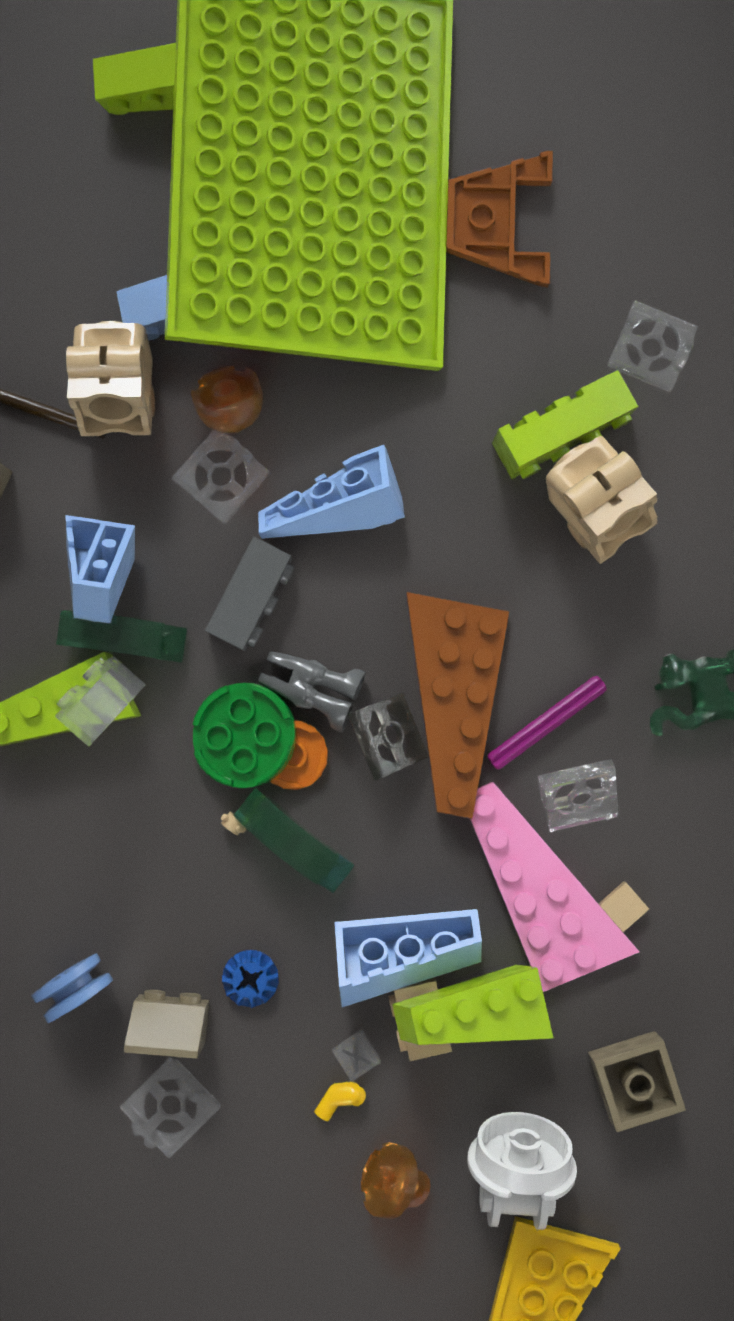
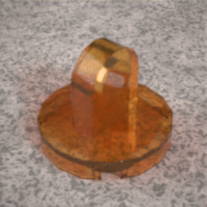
M387 1142L382 1144L384 1147L380 1150L375 1149L369 1156L362 1173L361 1192H365L366 1201L363 1200V1203L371 1215L391 1220L401 1216L408 1207L421 1205L430 1193L431 1183L428 1175L417 1169L415 1157L406 1146Z

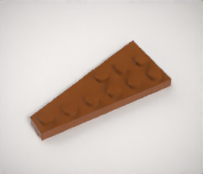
M407 592L406 598L429 751L436 812L472 819L509 611Z

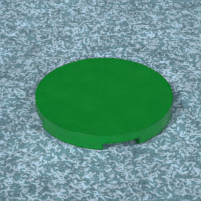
M236 683L217 689L200 705L192 724L194 725V755L197 762L207 775L226 786L252 788L268 783L284 770L294 752L296 726L288 705L278 694L255 683Z

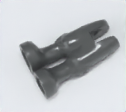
M270 651L267 661L276 664L282 669L291 670L287 683L279 680L280 678L261 673L258 683L279 696L292 701L296 707L319 710L328 717L330 727L333 730L343 733L349 721L353 703L323 694L316 690L315 686L327 687L355 701L364 683L366 671L353 668L346 673L333 672L317 660H306L289 654Z

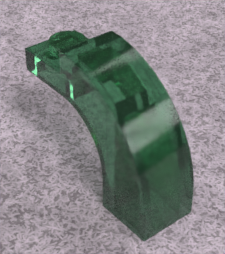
M61 610L56 645L182 663L187 628L114 615L110 623L93 622L74 618L73 611Z
M257 788L252 791L233 815L249 832L282 860L316 885L320 884L332 893L336 891L355 866L348 858L312 834L277 802Z

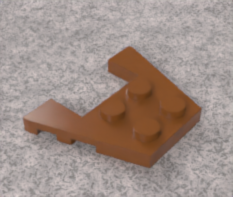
M544 151L539 156L526 160L524 158L511 161V164L491 169L490 167L449 179L446 253L537 286L548 288L550 284V253L514 251L516 185L551 186L553 151Z

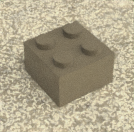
M655 1031L588 1052L609 1121L616 1132L686 1111L664 1040Z

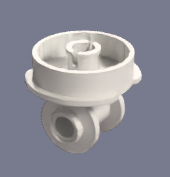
M507 1112L492 1116L479 1128L477 1138L469 1147L467 1163L470 1173L480 1184V1211L487 1212V1220L490 1227H498L500 1215L509 1214L533 1216L535 1229L545 1230L548 1216H554L556 1199L567 1194L573 1187L576 1180L577 1166L572 1156V1143L566 1132L554 1122L535 1114Z

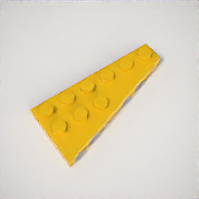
M515 1216L489 1321H576L583 1309L582 1305L593 1287L596 1288L603 1278L602 1273L610 1260L615 1259L620 1251L619 1244L547 1225L545 1230H536L534 1221Z

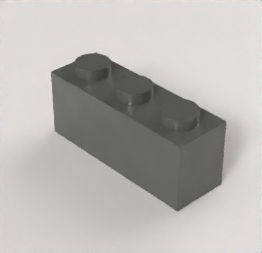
M253 536L205 631L245 652L248 646L254 648L263 632L259 625L264 615L270 617L279 601L275 594L280 584L287 585L294 572L295 567L290 565L293 561L292 556Z

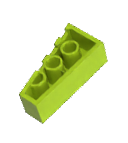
M176 43L94 58L95 100L109 114L124 115L128 112L172 110L174 103Z
M617 370L580 388L575 392L576 397L573 399L569 396H564L554 401L544 409L545 414L541 416L536 410L523 416L522 420L513 426V430L510 424L499 428L492 445L511 479L521 475L522 479H526L540 471L539 464L551 458L553 463H555L570 451V447L580 442L582 444L591 442L595 438L602 436L600 431L611 425L616 430L632 421L631 415L639 406L620 372Z
M102 652L0 702V746L140 717L141 714L112 654Z
M514 965L392 1004L400 1040L417 1045L553 1038L537 967Z

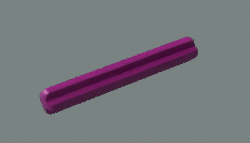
M593 676L491 751L487 756L488 760L494 768H503L606 692L605 683L600 677Z

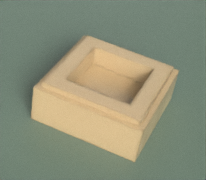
M625 881L598 903L622 932L649 910L646 904Z

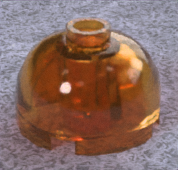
M234 366L214 369L198 380L199 387L196 391L192 388L191 397L196 413L200 420L211 430L219 433H237L250 427L259 418L264 403L263 393L258 375L250 368L244 367L245 372L235 371Z

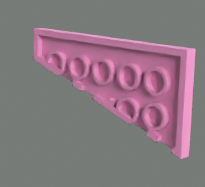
M494 782L478 787L473 818L470 821L531 967L538 968L543 992L639 953L638 949Z

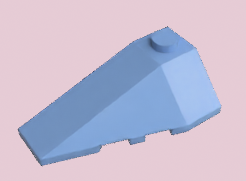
M385 445L348 458L342 462L344 468L327 478L323 473L315 478L316 483L303 493L293 491L259 511L260 537L264 539L373 529L404 518L402 495Z

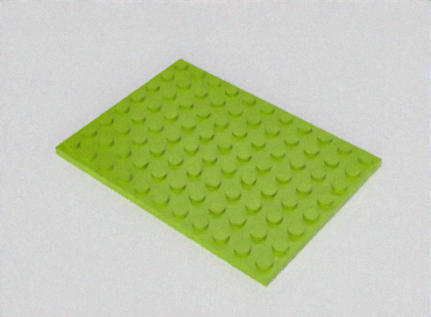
M177 0L165 340L439 371L443 368L453 0Z

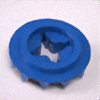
M245 950L235 954L225 965L222 976L226 996L230 997L237 1005L250 1008L266 1003L276 992L279 981L278 970L273 960L257 950ZM241 966L250 974L263 971L256 980L258 992L250 984L245 987H238L244 979Z

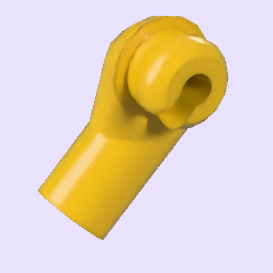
M355 1082L334 1083L328 1088L314 1113L322 1120L328 1122L338 1106L362 1105L366 1099V1092L364 1088Z

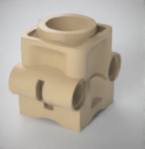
M118 321L77 325L74 328L73 346L67 347L66 366L68 373L67 399L71 409L74 410L80 435L101 436L111 432L151 435L152 417L155 415V396L152 386L153 357L145 327L138 323Z
M599 436L589 443L581 444L570 450L554 465L546 476L550 502L568 522V529L581 547L587 548L599 564L613 556L625 541L634 536L644 534L657 524V515L654 510V504L657 502V493L644 480L634 460L624 451L618 454L603 436Z

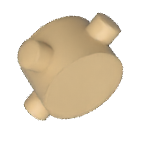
M232 812L222 815L221 820L223 821L221 823L229 831L237 836L239 833H245L246 823Z

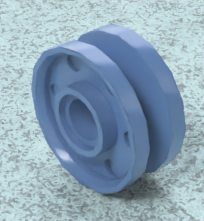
M97 953L66 969L31 995L35 1003L51 997L54 1000L55 1004L43 1015L47 1023L77 1008L113 981L109 973L92 978L89 972L101 961Z

